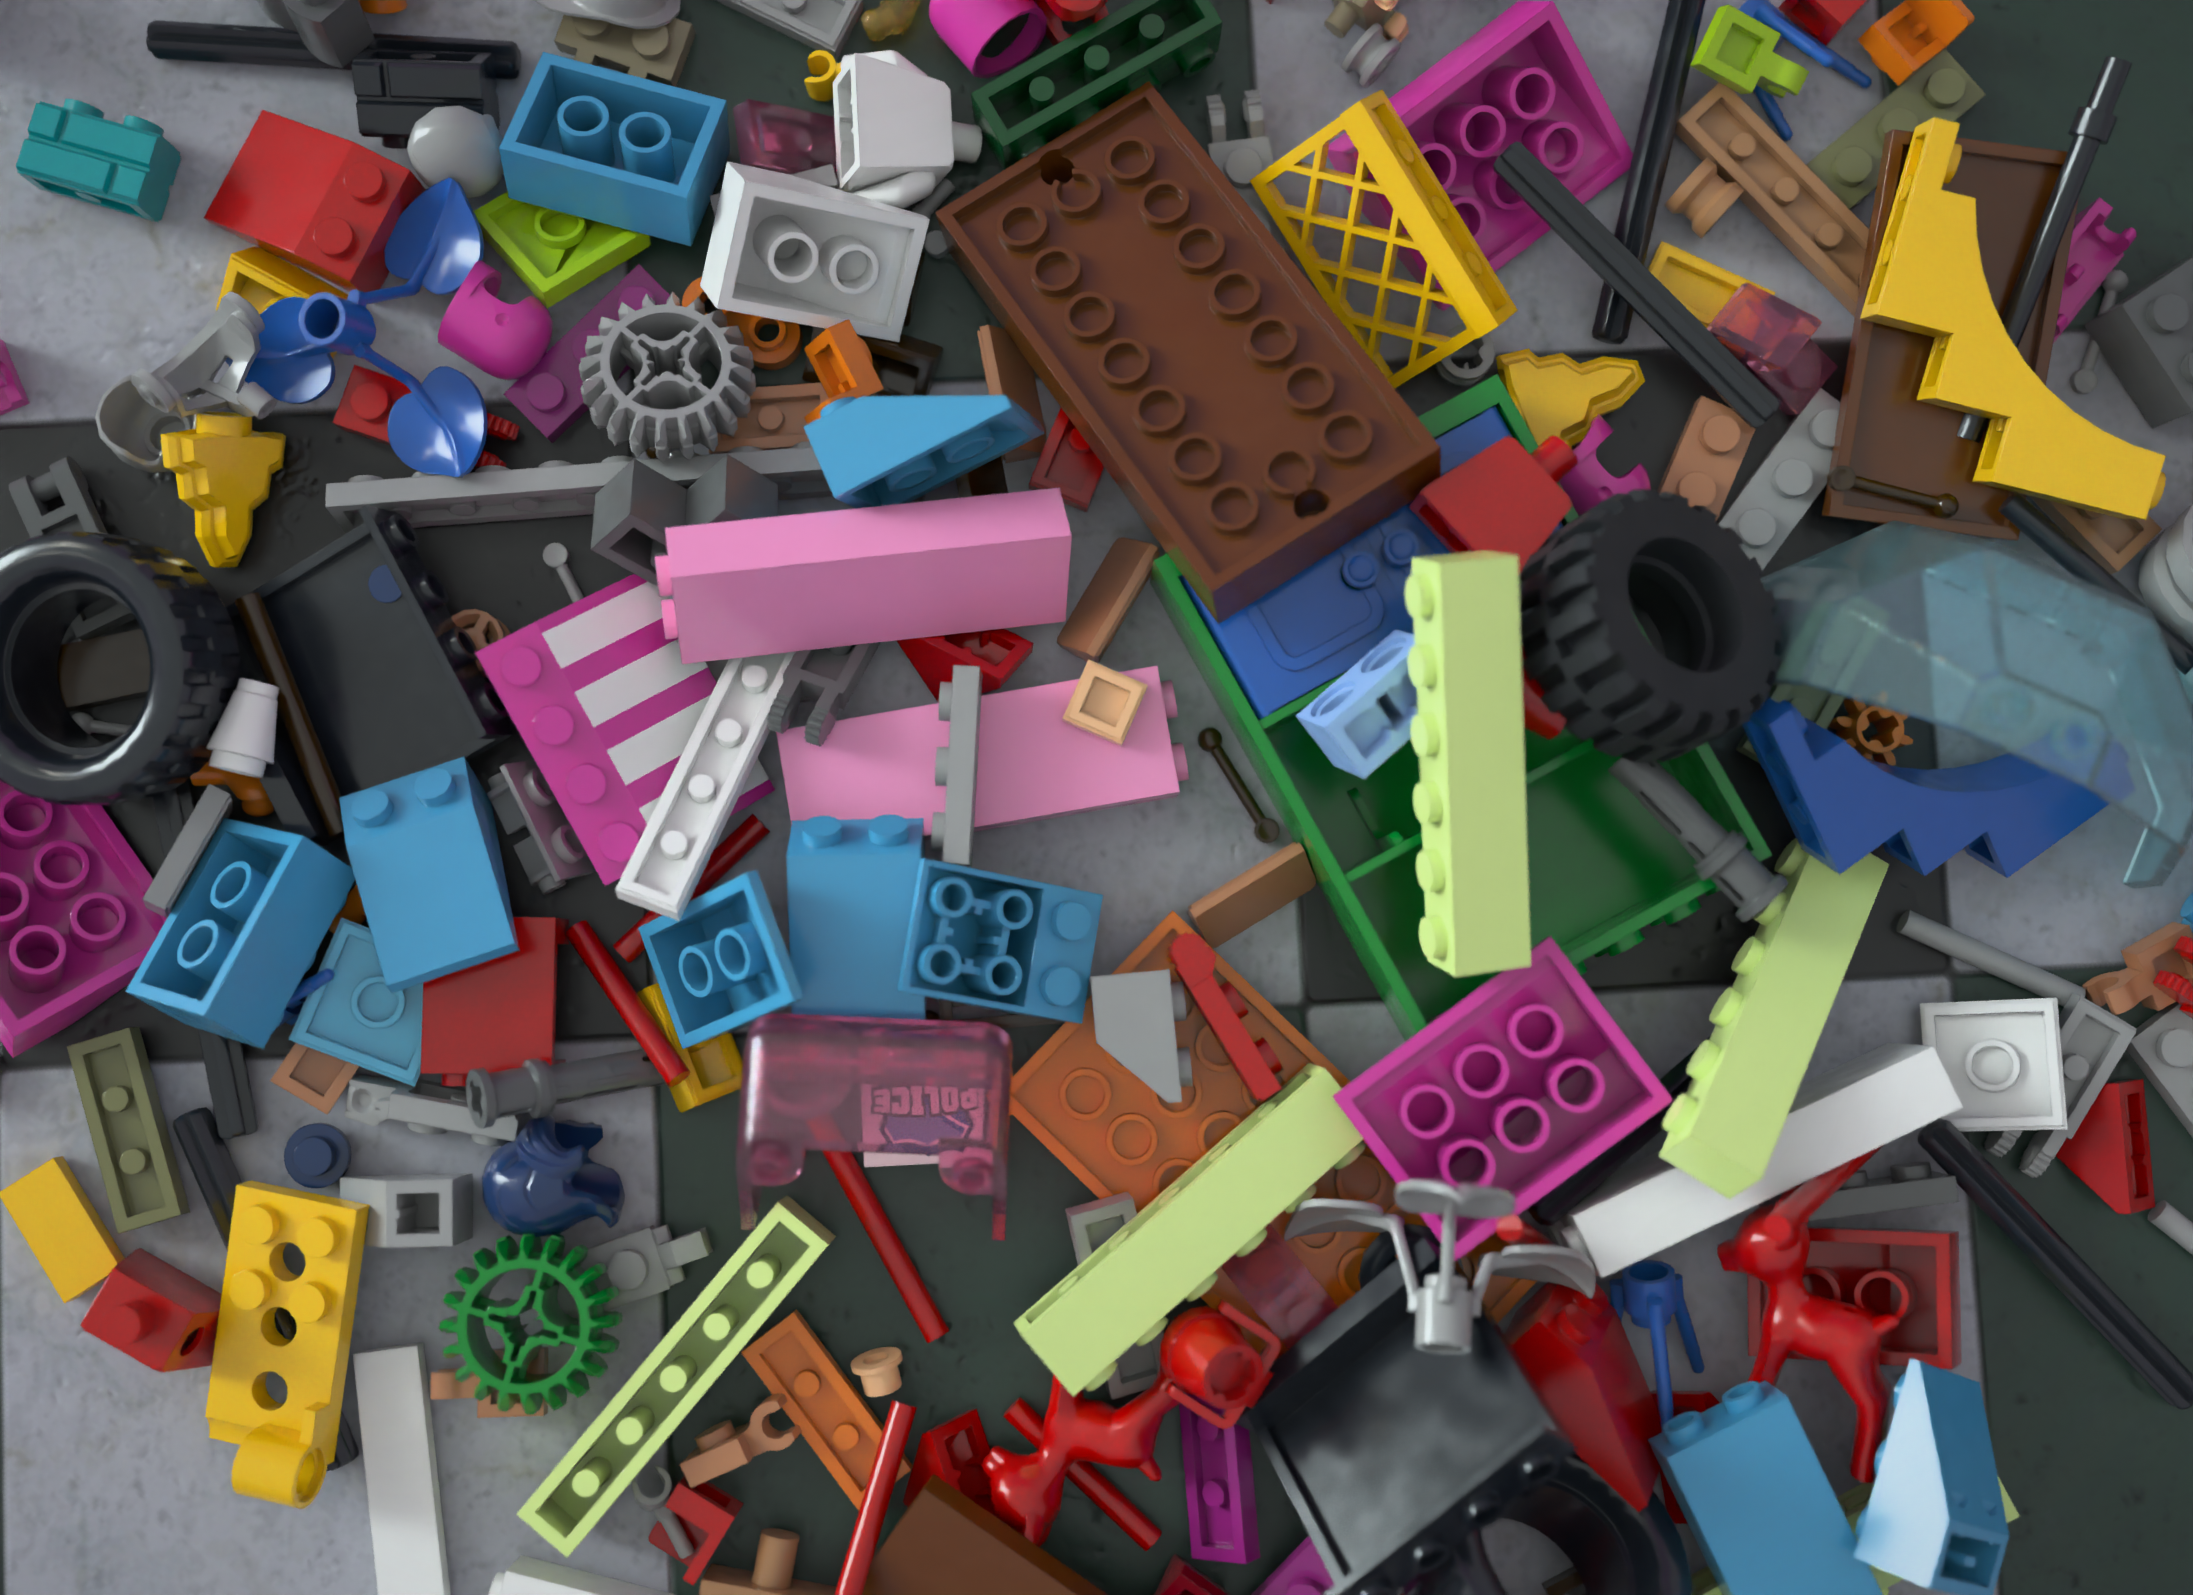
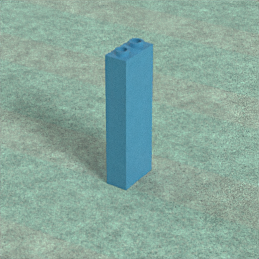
M1766 1380L1761 1383L1750 1381L1739 1384L1724 1393L1722 1396L1723 1402L1702 1413L1690 1411L1679 1414L1663 1425L1662 1433L1648 1439L1722 1595H1883L1869 1565L1854 1559L1858 1542L1789 1398Z

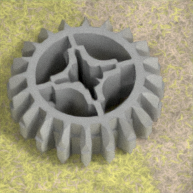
M672 291L667 299V304L655 305V301L646 293L642 301L643 308L636 311L621 302L620 309L618 310L619 321L601 316V322L598 325L600 336H587L585 344L587 357L581 358V363L579 364L580 377L583 381L580 389L584 404H587V407L590 408L593 423L598 429L607 427L608 438L613 442L614 446L629 440L631 452L637 458L649 447H654L657 458L664 463L669 456V449H681V454L690 461L694 455L693 445L701 443L714 452L716 446H718L717 432L734 437L735 431L738 429L737 418H747L751 409L749 396L753 395L756 389L755 374L751 371L754 368L753 354L748 346H744V337L739 330V326L727 327V317L723 314L722 309L705 315V305L701 302L699 296L690 305L683 307L680 306L679 298ZM707 359L719 372V377L711 390L702 384L701 365ZM626 365L632 368L635 373V379L633 380L634 389L627 396L617 386L618 378Z

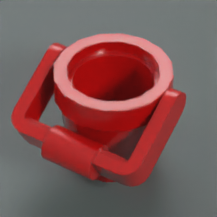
M1221 1299L1216 1307L1217 1309L1209 1306L1196 1307L1178 1315L1164 1333L1160 1343L1159 1361L1164 1375L1171 1381L1164 1390L1169 1396L1216 1427L1228 1429L1236 1423L1246 1406L1253 1409L1270 1382L1274 1373L1269 1369L1280 1352L1281 1343L1272 1331ZM1234 1321L1267 1342L1260 1354L1244 1338L1241 1328ZM1192 1395L1198 1396L1215 1407L1225 1409V1411L1220 1415Z

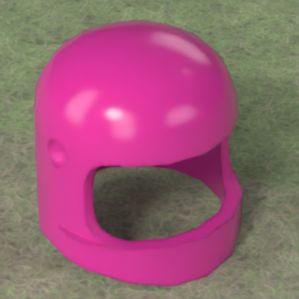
M930 0L929 16L935 31L975 77L991 78L1023 63L1039 48L1046 34L1047 19L1042 9L1034 0ZM1030 13L1021 33L1002 53L993 58L981 55L986 44L1001 28L1018 16Z
M480 260L474 264L448 306L440 324L438 343L485 373L502 380H516L532 371L545 355L552 338V317L543 303L532 295L524 298L518 304H507L497 299L502 283V274Z
M1600 414L1592 420L1589 431L1582 442L1578 443L1573 449L1578 465L1559 481L1565 493L1570 497L1578 516H1581L1603 500L1617 493L1626 494L1634 489L1651 490L1650 477L1641 462L1620 477L1610 475L1598 462L1596 449L1614 431Z

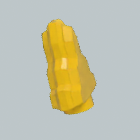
M1530 349L1496 357L1499 378L1538 446L1549 436L1555 435L1572 448V446L1582 442L1589 431L1592 420L1598 414L1602 416L1620 409L1645 382L1637 360L1603 356L1579 364L1563 353L1538 358Z
M202 412L196 414V429L160 434L163 465L165 468L176 473L179 498L195 510V536L209 565L216 568L237 567L252 537L253 510L268 498L271 474L283 467L286 436L275 432L252 431V417H246L236 412Z

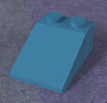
M1006 395L861 396L857 399L855 397H845L825 406L820 411L821 418L804 426L834 498L854 508L909 503L1045 434L1040 421Z
M465 757L339 798L346 849L384 980L391 993L519 950L492 803Z
M757 870L747 872L688 902L680 921L662 915L638 928L682 1049L743 1029L780 1013L804 998Z

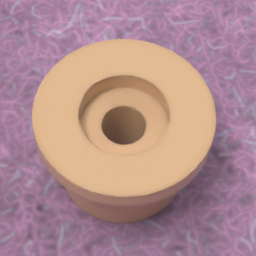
M881 1347L872 1349L858 1355L851 1361L852 1372L860 1376L864 1394L868 1397L888 1395L902 1386L898 1365L903 1357L899 1348Z

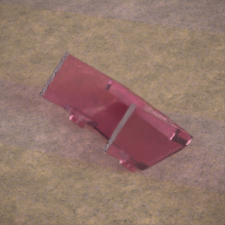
M768 1014L756 1019L748 1029L744 1048L736 1151L741 1230H755L763 1185L777 1186L792 1182L803 1171L805 1150L939 1155V1173L942 1180L949 1187L968 1195H993L992 1240L1005 1241L1012 1126L1013 1043L1010 1036L1001 1028L983 1022L801 1014Z

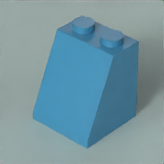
M881 815L874 819L838 820L831 816H817L808 820L792 821L786 855L790 960L804 995L803 999L791 1005L793 1026L926 1023L927 997L897 991L920 858H926L924 818Z

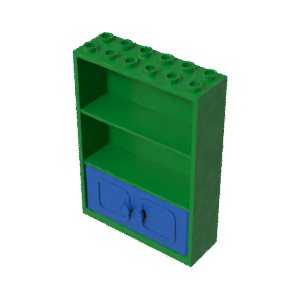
M1498 374L1417 417L1441 447V477L1506 436L1515 438L1529 454L1538 447L1537 442ZM1412 501L1220 624L1216 622L1166 553L1154 560L1150 584L1290 836L1296 844L1300 842L1304 848L1319 888L1403 1039L1407 1041L1500 971L1454 977L1428 962L1427 956L1422 950L1419 938V925L1421 919L1426 917L1425 891L1418 880L1416 861L1418 853L1423 850L1422 823L1418 820L1414 808V789L1420 783L1419 755L1414 750L1412 739L1410 738L1363 779L1335 767L1296 715L1395 629L1414 634V618L1407 609L1405 599L1406 582L1412 576L1411 558L1452 553L1409 508L1413 503ZM1573 505L1550 535L1579 517ZM1522 572L1519 574V584L1523 582L1521 581ZM1635 616L1639 627L1641 628L1646 638L1649 640L1641 624L1639 623L1637 617ZM1565 727L1550 740L1524 728L1531 948L1547 936H1551L1581 976L1588 971L1583 960L1592 955L1597 958L1608 953L1612 957L1626 951L1645 939L1640 928L1648 924L1653 927L1664 921L1666 925L1675 923L1702 907L1697 898L1703 893L1709 896L1720 891L1711 879L1702 881L1695 874L1697 870L1693 865L1696 860L1638 802L1639 800L1607 771L1622 755L1613 757L1592 748L1594 740L1591 738L1585 740L1578 739ZM1708 742L1677 758L1664 762L1657 760L1727 832L1734 830L1736 833L1741 832L1748 839L1745 847L1760 862L1772 856Z

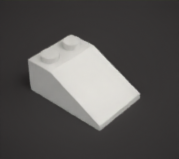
M727 161L700 287L717 309L825 329L849 319L857 335L899 342L930 219L921 214L793 175Z

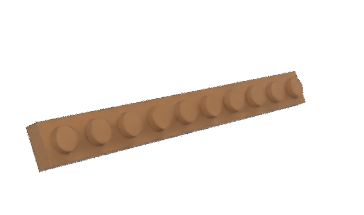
M1719 82L1678 120L1675 134L1702 161L1708 157L1717 165V175L1726 183L1736 182L1745 190L1739 199L1855 317L1869 229L1732 89ZM2029 496L2070 539L2110 574L2121 570L2162 530L2149 515H2147L2146 520L2121 519Z

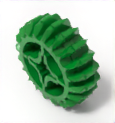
M523 1234L520 1248L512 1236L507 1235L496 1240V1254L486 1247L473 1253L474 1264L477 1270L469 1267L457 1270L454 1277L466 1292L451 1291L445 1294L442 1300L447 1307L458 1311V1316L440 1321L439 1329L445 1333H457L458 1338L457 1342L444 1348L443 1356L454 1358L462 1354L467 1365L458 1369L455 1374V1380L463 1382L474 1375L481 1379L475 1388V1399L482 1401L497 1389L499 1390L497 1404L498 1409L507 1412L513 1408L519 1395L522 1408L527 1415L535 1414L540 1410L543 1397L552 1410H557L567 1403L566 1389L578 1398L590 1390L589 1381L585 1374L600 1378L607 1372L608 1365L596 1352L603 1354L613 1353L618 1349L619 1340L612 1335L604 1333L603 1328H611L623 1322V1315L617 1311H604L603 1303L617 1297L619 1292L616 1286H608L601 1291L596 1286L594 1281L603 1276L607 1271L604 1263L600 1262L586 1271L581 1267L588 1254L586 1246L578 1245L564 1257V1235H551L544 1248H542L541 1238L535 1237L534 1234ZM525 1268L536 1270L533 1282L525 1285L519 1300L504 1298L497 1301L488 1298L496 1283L509 1271ZM555 1279L559 1280L573 1296L579 1311L580 1325H578L577 1318L565 1314L559 1307L557 1296L560 1283L556 1282ZM533 1308L540 1314L535 1320L542 1319L543 1329L533 1335H529L524 1330L528 1324L521 1325L520 1314ZM485 1326L495 1329L503 1337L505 1344L503 1360L499 1358L491 1347L486 1335ZM566 1343L576 1346L571 1358L560 1370L546 1374L527 1373L530 1362L538 1358L542 1345L559 1347Z

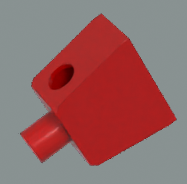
M1555 435L1549 436L1531 454L1515 438L1506 436L1427 485L1418 494L1409 508L1452 554L1489 550L1518 555L1520 574L1530 556L1540 549L1572 507L1573 503L1570 497L1557 483L1578 465V460L1573 450Z
M138 1248L112 1269L80 1326L84 1331L155 1371L165 1373L211 1366L213 1362L222 1294L142 1248ZM199 1327L195 1339L190 1337L189 1335Z

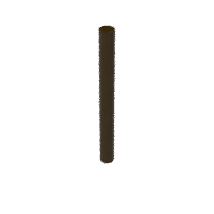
M250 593L241 596L235 600L236 607L267 684L280 688L277 696V709L330 839L343 836L344 829L339 800L342 796L260 593Z

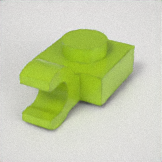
M1729 4L1718 7L1690 64L1692 68L1741 95L1752 93L1757 84L1761 89L1778 98H1784L1786 92L1797 96L1809 74V71L1804 67L1773 52L1781 33Z

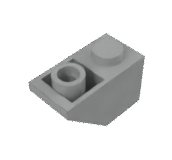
M1169 969L1090 977L1096 1043L1168 1103L1182 1102L1181 1087L1193 1086L1189 1047L1177 1048L1174 1022L1186 1021L1183 982H1171Z
M473 1173L340 1177V1199L370 1205L365 1246L382 1248L455 1246L473 1238Z

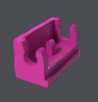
M2100 197L2075 216L2053 343L2105 280L2107 274L2113 270L2125 255L2123 252L2136 239V230L2132 227L2126 228L2121 234L2110 231L2104 225L2113 207Z

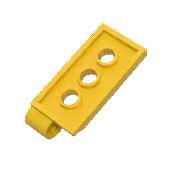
M252 1180L236 1185L205 1417L209 1423V1438L240 1445L233 1463L231 1477L233 1490L239 1495L304 1509L317 1496L326 1475L327 1465L334 1462L370 1206L368 1204ZM288 1242L297 1245L305 1256L306 1264L301 1276L290 1272L284 1263L283 1252ZM278 1307L287 1309L296 1321L297 1330L293 1340L283 1337L276 1329L274 1318ZM269 1371L279 1374L286 1382L288 1396L284 1404L276 1402L268 1394L266 1377Z

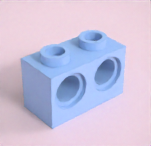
M1395 629L1296 715L1335 767L1365 779L1411 738V722L1413 717L1418 715L1417 689L1411 681L1408 670L1409 651L1412 646H1415L1414 634Z

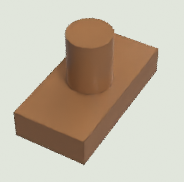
M765 1528L761 1530L754 1570L750 1571L711 1564L701 1580L699 1595H834L837 1587L793 1579L800 1536L788 1530Z

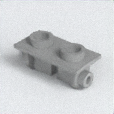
M533 759L500 766L502 772L487 780L492 789L487 793V796L492 802L507 835L514 834L527 827L531 835L513 846L531 886L538 885L544 895L566 885L565 880L595 872L596 870L536 761Z

